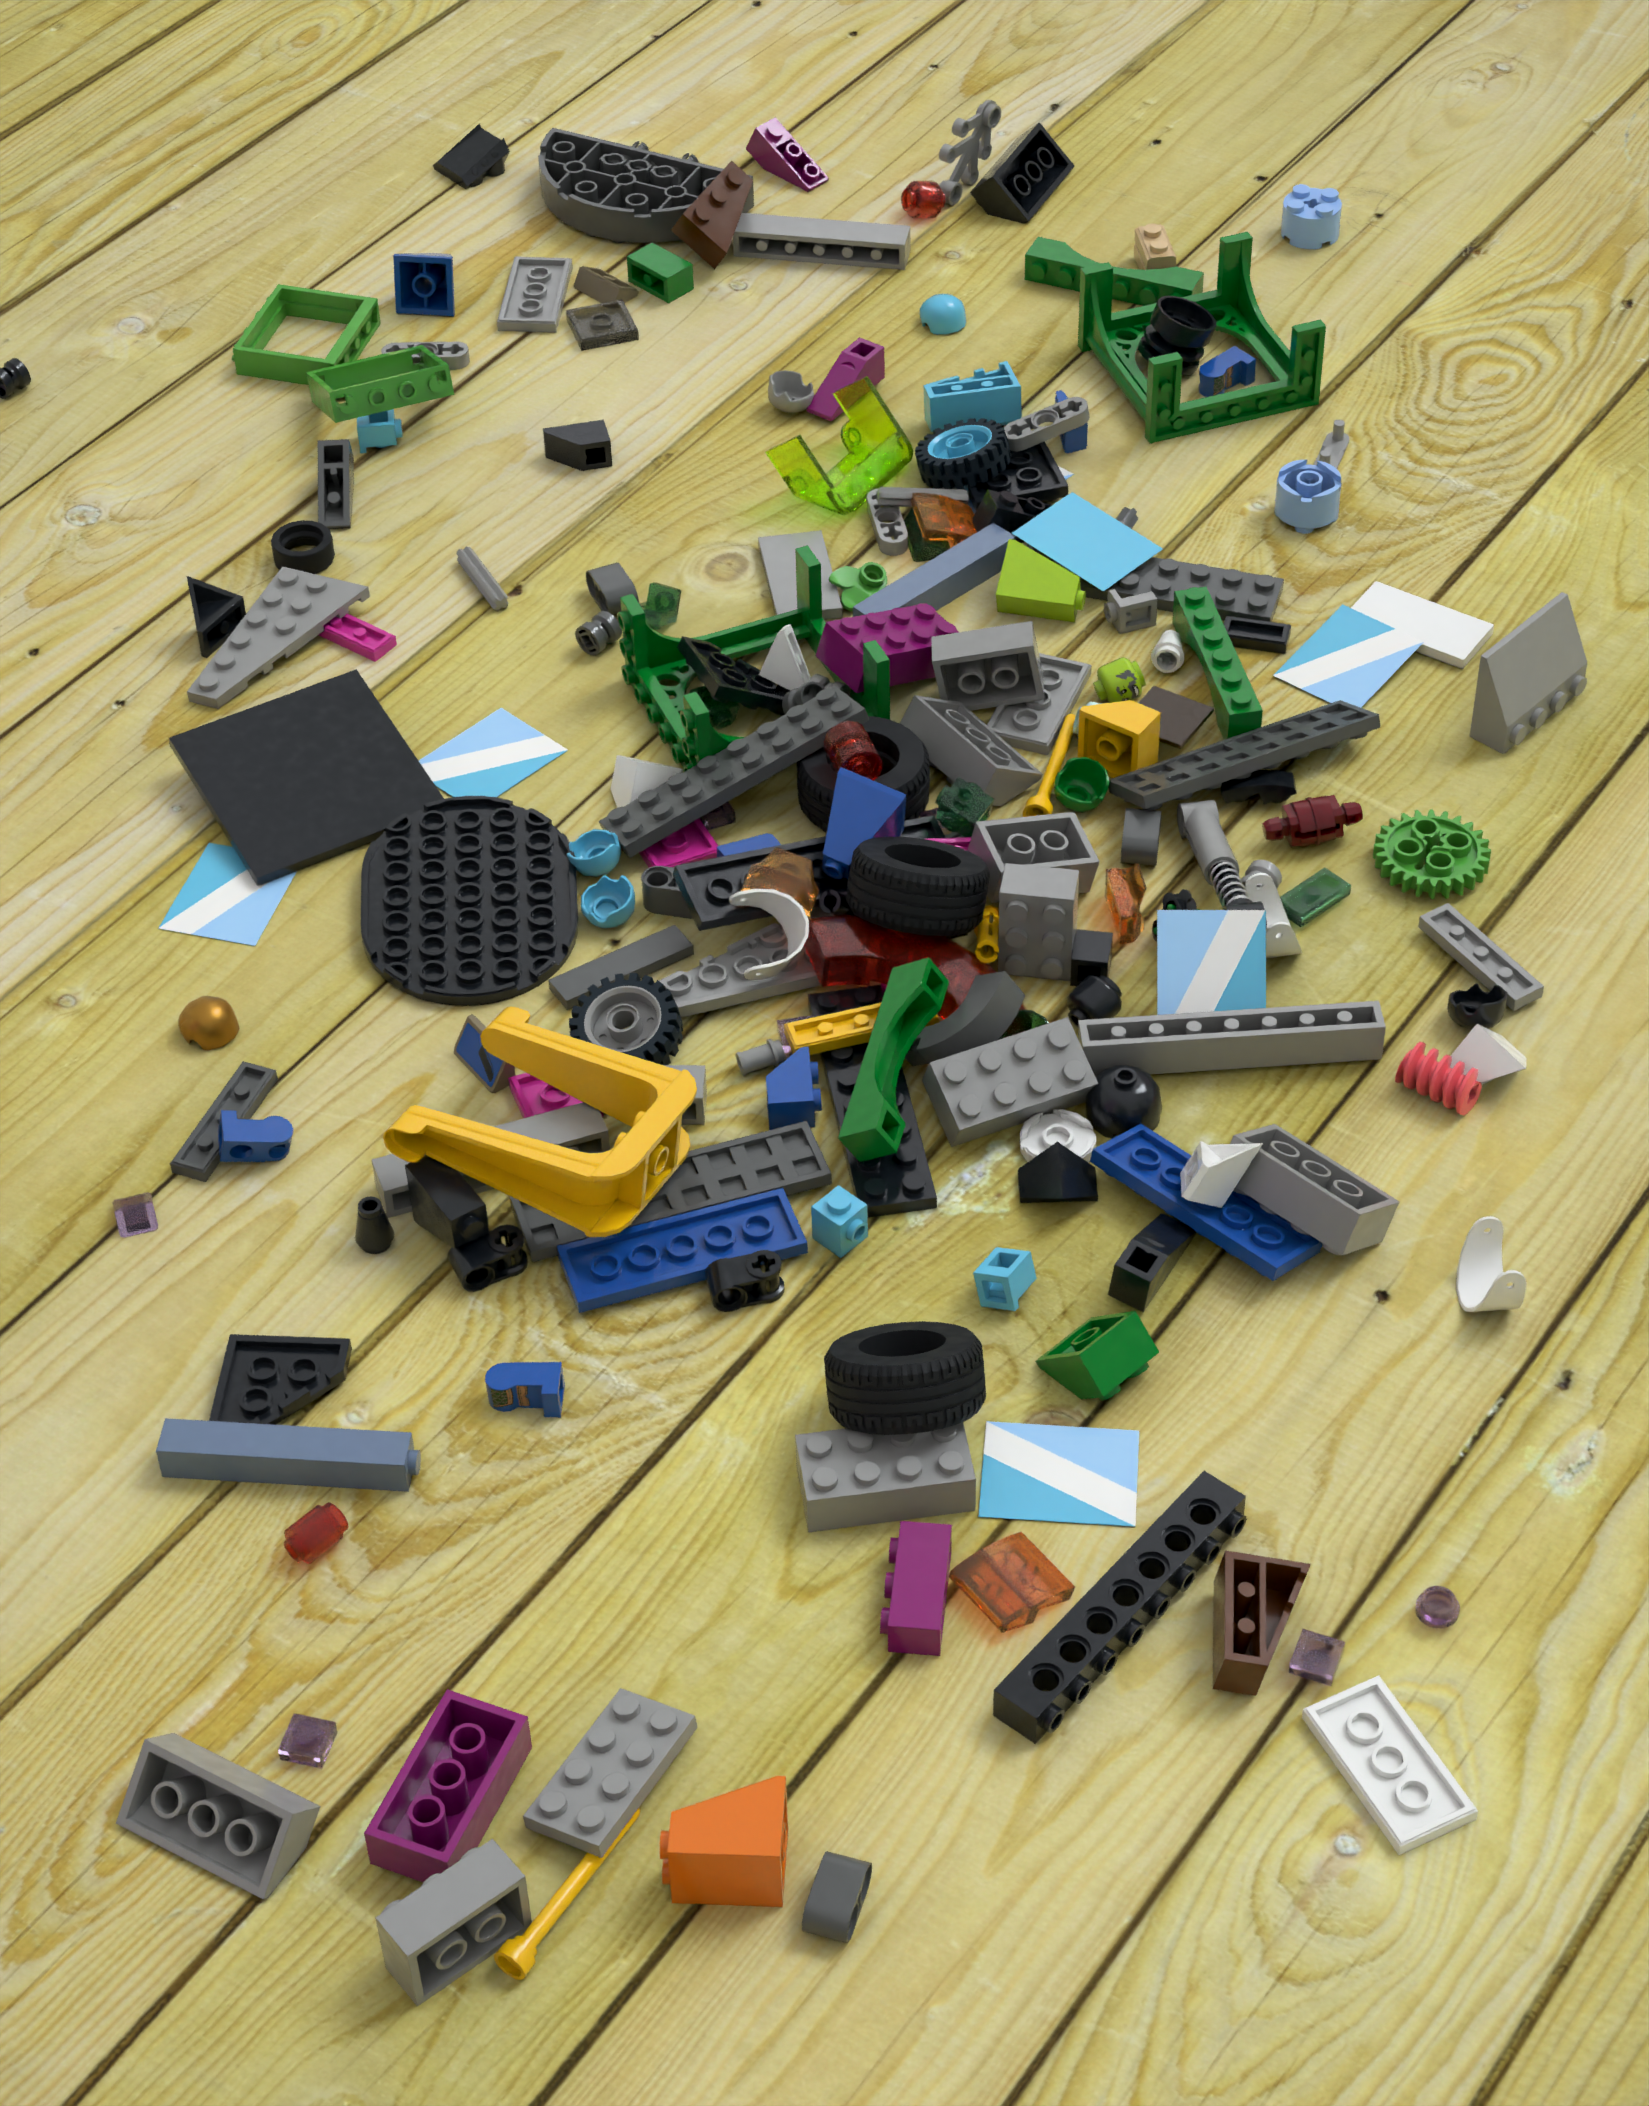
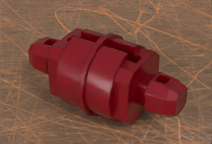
M1334 795L1316 798L1308 797L1302 801L1282 805V818L1280 819L1278 816L1268 819L1262 823L1266 840H1283L1285 836L1291 848L1313 844L1316 846L1322 842L1342 838L1344 836L1343 824L1350 826L1360 822L1363 819V812L1360 804L1356 802L1342 803L1340 806Z

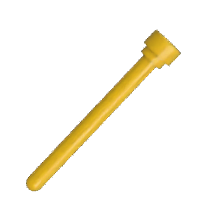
M1068 714L1065 716L1037 795L1027 800L1023 810V817L1052 814L1053 805L1050 797L1054 789L1055 778L1060 772L1074 734L1073 724L1076 715Z
M640 1808L637 1809L602 1858L587 1852L522 1936L517 1935L513 1939H507L495 1953L494 1960L505 1974L517 1980L525 1978L536 1963L535 1956L537 1955L536 1947L638 1819Z

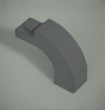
M1006 971L975 976L965 1000L958 1009L939 1023L924 1027L910 1047L905 1059L912 1066L925 1065L997 1041L1016 1017L1025 994Z

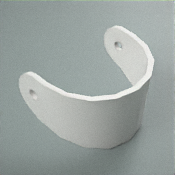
M1256 873L1250 876L1245 882V890L1252 902L1261 901L1266 910V959L1301 954L1300 945L1291 927L1273 879L1266 873Z
M751 889L731 895L729 897L731 905L758 907L772 914L782 925L788 939V954L785 959L748 968L744 972L745 978L748 980H763L778 975L802 950L809 936V919L803 906L790 895L774 889Z
M1493 1216L1480 1218L1473 1224L1460 1253L1456 1291L1459 1304L1464 1311L1481 1312L1519 1309L1523 1304L1526 1291L1525 1277L1521 1272L1515 1270L1503 1272V1225L1498 1218ZM1490 1228L1489 1232H1484L1485 1229Z

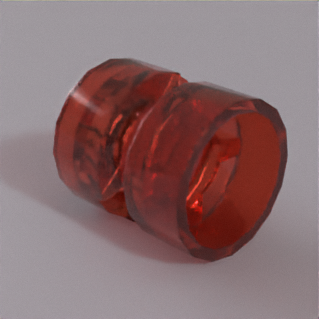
M846 721L830 729L824 739V749L837 774L840 767L874 781L882 770V759L864 726L855 721Z

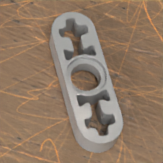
M400 342L387 344L381 350L382 354L423 345L449 365V370L462 369L470 363L469 349L463 342ZM419 353L412 355L413 364L421 361Z
M1071 397L1008 423L1004 430L1010 450L1022 451L1083 426L1090 418L1088 404L1081 397ZM1044 422H1053V424L1049 426H1039Z
M874 489L867 494V512L879 549L886 555H901L908 549V532L899 506L881 507L878 505V489ZM881 521H894V522H891V523H883V522H881Z

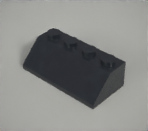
M1038 122L1011 144L970 193L988 215L1025 224L1074 168V164L1041 123Z

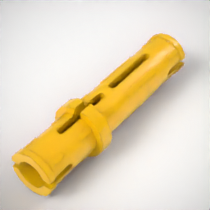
M986 905L982 922L974 929L977 936L975 954L981 962L991 963L997 959V952L999 953V909L993 905ZM990 915L992 916L991 923L989 922ZM985 945H988L987 952L984 951Z

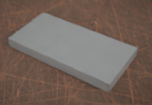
M514 257L497 320L498 331L557 333L573 269L572 259Z
M821 530L758 537V547L775 615L797 609L795 549L808 545L821 563L822 618L842 617V605L837 586L829 582V577L833 572Z
M1039 653L1044 677L1045 699L999 705L987 726L1011 747L1048 755L1059 735L1065 716L1071 713L1091 676L1092 665Z

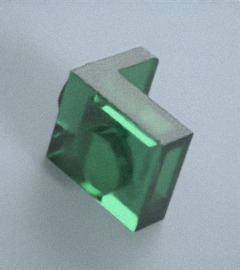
M657 582L651 583L649 585L647 601L640 603L645 612L646 624L654 630H659L661 626L676 622L681 590Z
M705 685L690 690L689 693L697 692L708 709L712 727L722 729L735 721L740 707L738 702L729 701L728 703H721L710 696V692Z

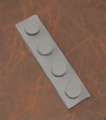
M1449 903L1420 916L1418 927L1490 991L1495 985L1501 986L1508 993L1506 1005L1513 1011L1542 997L1544 986Z

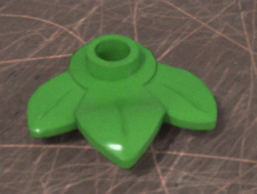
M874 562L865 563L859 569L844 566L835 570L829 577V582L843 589L841 604L849 611H853V606L885 588L888 581L885 569L880 564Z

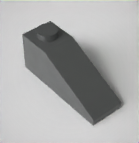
M349 439L317 440L318 523H322L329 529L351 528L354 455Z

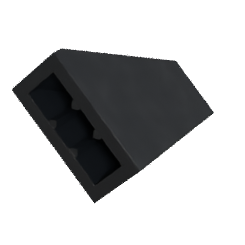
M427 1155L418 1162L405 1164L413 1217L419 1226L453 1248H457L490 1232L486 1204L456 1169Z

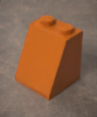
M775 1776L671 1812L669 1831L661 1830L660 1859H663L662 1884L670 1885L672 1903L783 1907L789 1828L786 1776Z

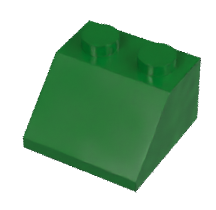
M1130 1311L1091 1317L1038 1358L1036 1363L1041 1370L1081 1400L1099 1398L1100 1401H1103L1117 1394L1121 1390L1119 1384L1125 1379L1136 1377L1149 1368L1147 1362L1156 1356L1159 1350L1137 1312Z

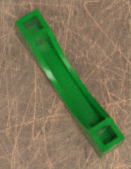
M1037 237L1025 254L1024 280L1080 292V268L1102 263L1082 256L1065 242ZM1177 266L1148 270L1113 267L1112 299L1145 306L1157 303L1163 296L1185 297L1203 293L1204 272Z
M1192 587L1174 591L1172 623L1176 632L1181 636V643L1189 644L1201 662L1210 688L1217 725L1223 739L1225 740L1260 728L1262 724V707L1207 587Z
M929 957L892 968L838 1139L859 1162L894 1154L898 1151L906 1125L896 1104V1084L899 1071L906 1054L917 1036L941 1010L949 985V980Z

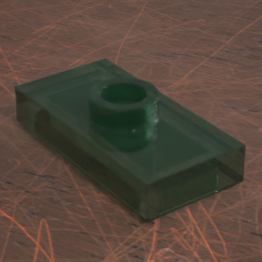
M1324 867L1282 895L1280 899L1288 919L1302 927L1349 896L1351 884Z

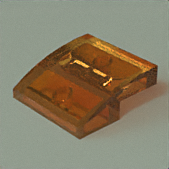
M912 493L911 505L924 541L950 540L953 547L977 533L971 521L974 513L970 506L942 495Z
M1022 1532L1007 1536L984 1547L954 1567L949 1574V1578L1001 1633L1033 1623L1040 1609L1070 1600L1075 1586Z

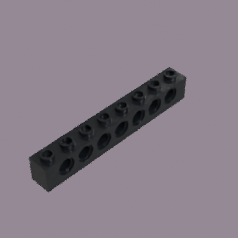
M1203 1471L994 1689L993 1716L1034 1744L1046 1732H1054L1061 1724L1065 1712L1073 1703L1080 1704L1086 1698L1092 1683L1101 1674L1105 1676L1113 1669L1118 1660V1655L1127 1646L1133 1647L1136 1645L1148 1623L1153 1618H1161L1168 1609L1171 1599L1178 1591H1186L1194 1581L1196 1572L1205 1563L1209 1565L1216 1559L1222 1544L1229 1537L1235 1538L1239 1535L1247 1520V1517L1244 1515L1246 1496L1206 1471Z

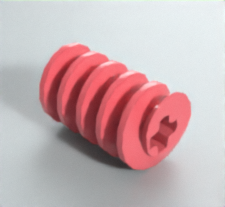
M1420 1041L1401 1061L1397 1069L1395 1082H1403L1404 1086L1411 1090L1416 1088L1418 1094L1423 1096L1429 1095L1432 1101L1437 1103L1442 1101L1444 1107L1448 1109L1456 1108L1458 1114L1466 1115L1474 1107L1481 1093L1482 1083L1476 1081L1478 1069L1472 1068L1464 1075V1062L1459 1061L1452 1069L1450 1068L1452 1056L1446 1054L1438 1062L1439 1050L1436 1048H1432L1425 1056L1426 1044Z

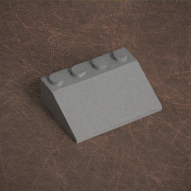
M1561 592L1481 655L1470 730L1471 738L1504 754L1514 745H1519L1525 736L1535 728H1540L1553 713L1561 711L1564 705L1574 696H1579L1584 691L1587 684V678H1585L1587 660L1567 594Z

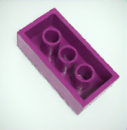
M920 603L914 606L894 608L892 610L845 617L826 622L815 656L854 692L860 693L864 692L863 643L876 640L890 659V686L934 678L932 637L958 633L959 631L953 624L940 616L934 607L927 603Z
M447 1689L364 1832L370 1864L424 1882L433 1874L442 1873L460 1861L461 1857L470 1849L478 1847L532 1749L528 1716Z

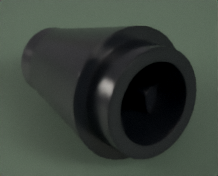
M365 1197L358 1203L355 1241L366 1253H382L390 1247L394 1238V1230L381 1201L376 1197Z

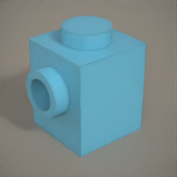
M838 1185L811 1206L812 1238L838 1257L842 1258L868 1237L867 1204Z

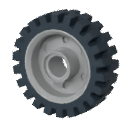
M623 973L615 974V982L610 983L608 977L600 980L601 988L593 984L587 988L589 997L581 994L577 999L579 1006H573L571 1011L573 1018H569L571 1037L660 1065H669L671 1063L669 1055L675 1057L678 1053L677 1044H681L683 1039V1023L671 992L665 989L664 984L657 980L654 983L653 978L644 975L641 980L638 973H630L628 980L625 979Z

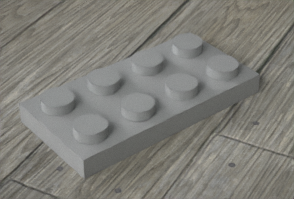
M620 1688L523 1815L526 1828L602 1858L698 1728L695 1716Z

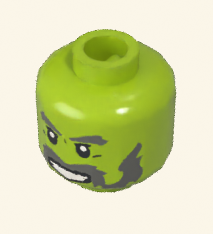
M1125 657L1099 667L1097 670L1098 681L1093 683L1100 701L1107 699L1109 703L1133 701L1141 696L1142 687L1146 686L1138 663L1136 661L1130 662Z

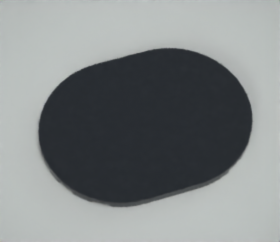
M460 796L426 803L423 805L424 809L410 815L404 813L385 826L383 834L370 844L362 864L361 935L369 962L381 977L392 986L404 993L429 1002L456 1006L484 1005L511 999L538 987L553 976L566 962L574 948L578 934L576 867L571 864L566 854L570 853L574 857L575 855L574 852L572 853L569 850L570 842L567 836L563 833L561 834L552 825L551 819L535 809L530 808L526 810L515 806L511 800L488 796Z

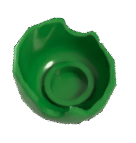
M1087 757L1071 758L1067 760L1065 766L1055 778L1053 785L1055 788L1054 794L1057 800L1067 809L1082 813L1095 809L1104 800L1109 788L1108 772L1098 761Z

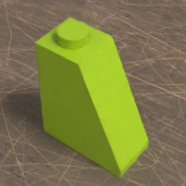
M1009 539L996 590L997 611L1075 623L1077 611H1083L1086 591L1081 590L1080 577L1022 543Z

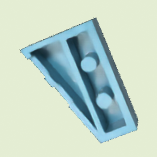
M1007 361L999 363V369L985 373L983 368L974 370L973 377L960 380L959 376H953L923 385L925 421L931 432L937 428L943 430L944 425L949 423L952 426L956 425V421L960 420L967 423L968 419L975 418L977 422L983 418L987 419V422L994 420L996 424L1007 425L1022 418L1021 385Z

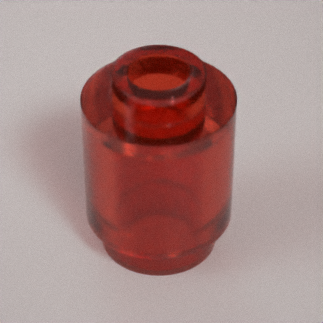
M327 1502L323 1506L316 1505L285 1529L286 1540L284 1541V1547L295 1561L300 1562L302 1560L311 1564L343 1539V1533L349 1528L348 1522L343 1513L334 1504Z

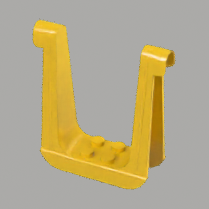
M510 1006L506 1007L482 1031L480 1038L483 1047L493 1056L631 1126L632 1128L628 1133L621 1132L614 1148L602 1153L579 1152L418 1105L410 1106L384 1133L383 1139L387 1149L393 1155L407 1162H418L424 1155H427L583 1231L588 1237H607L620 1233L631 1225L686 1159L691 1145L688 1133L681 1126L682 1115L692 1104L697 1093V1087L694 1077L686 1069L680 1071L528 1024L530 1013L526 1010Z

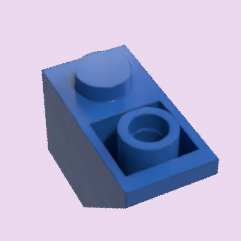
M809 1047L799 1048L766 1076L769 1130L807 1121L810 1127H815V1112L822 1111L820 1088L813 1089V1084H819L817 1061L810 1062Z

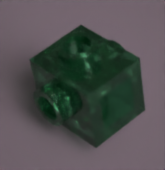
M958 777L951 787L946 785L939 793L935 802L939 805L936 820L940 821L941 825L948 831L957 832L964 837H972L975 823L987 821L990 817L994 798L984 793L977 784L966 782Z

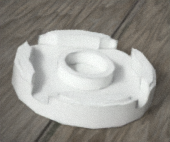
M1053 1109V1114L1043 1115V1112H1040L1025 1121L1020 1131V1152L1028 1163L1050 1146L1059 1142L1089 1163L1092 1151L1096 1148V1134L1093 1132V1126L1089 1120L1076 1112L1064 1109Z

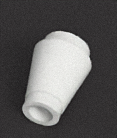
M1174 630L1165 631L1152 650L1151 661L1159 671L1163 673L1174 672L1184 662L1181 636Z

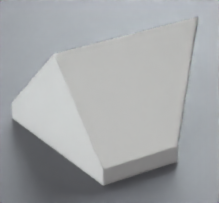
M791 624L784 626L777 633L759 673L760 676L790 691L809 682L811 678Z
M617 755L611 784V792L617 808L624 807L635 801L643 792L654 790L668 782L671 776L683 773L684 769Z
M1479 1024L1474 1026L1451 1055L1452 1062L1450 1068L1453 1069L1456 1063L1462 1061L1465 1063L1464 1075L1472 1068L1478 1069L1476 1081L1481 1082L1482 1085L1495 1078L1526 1069V1057L1502 1035Z
M1200 1141L1180 1173L1182 1197L1188 1201L1222 1208L1263 1143L1207 1145Z

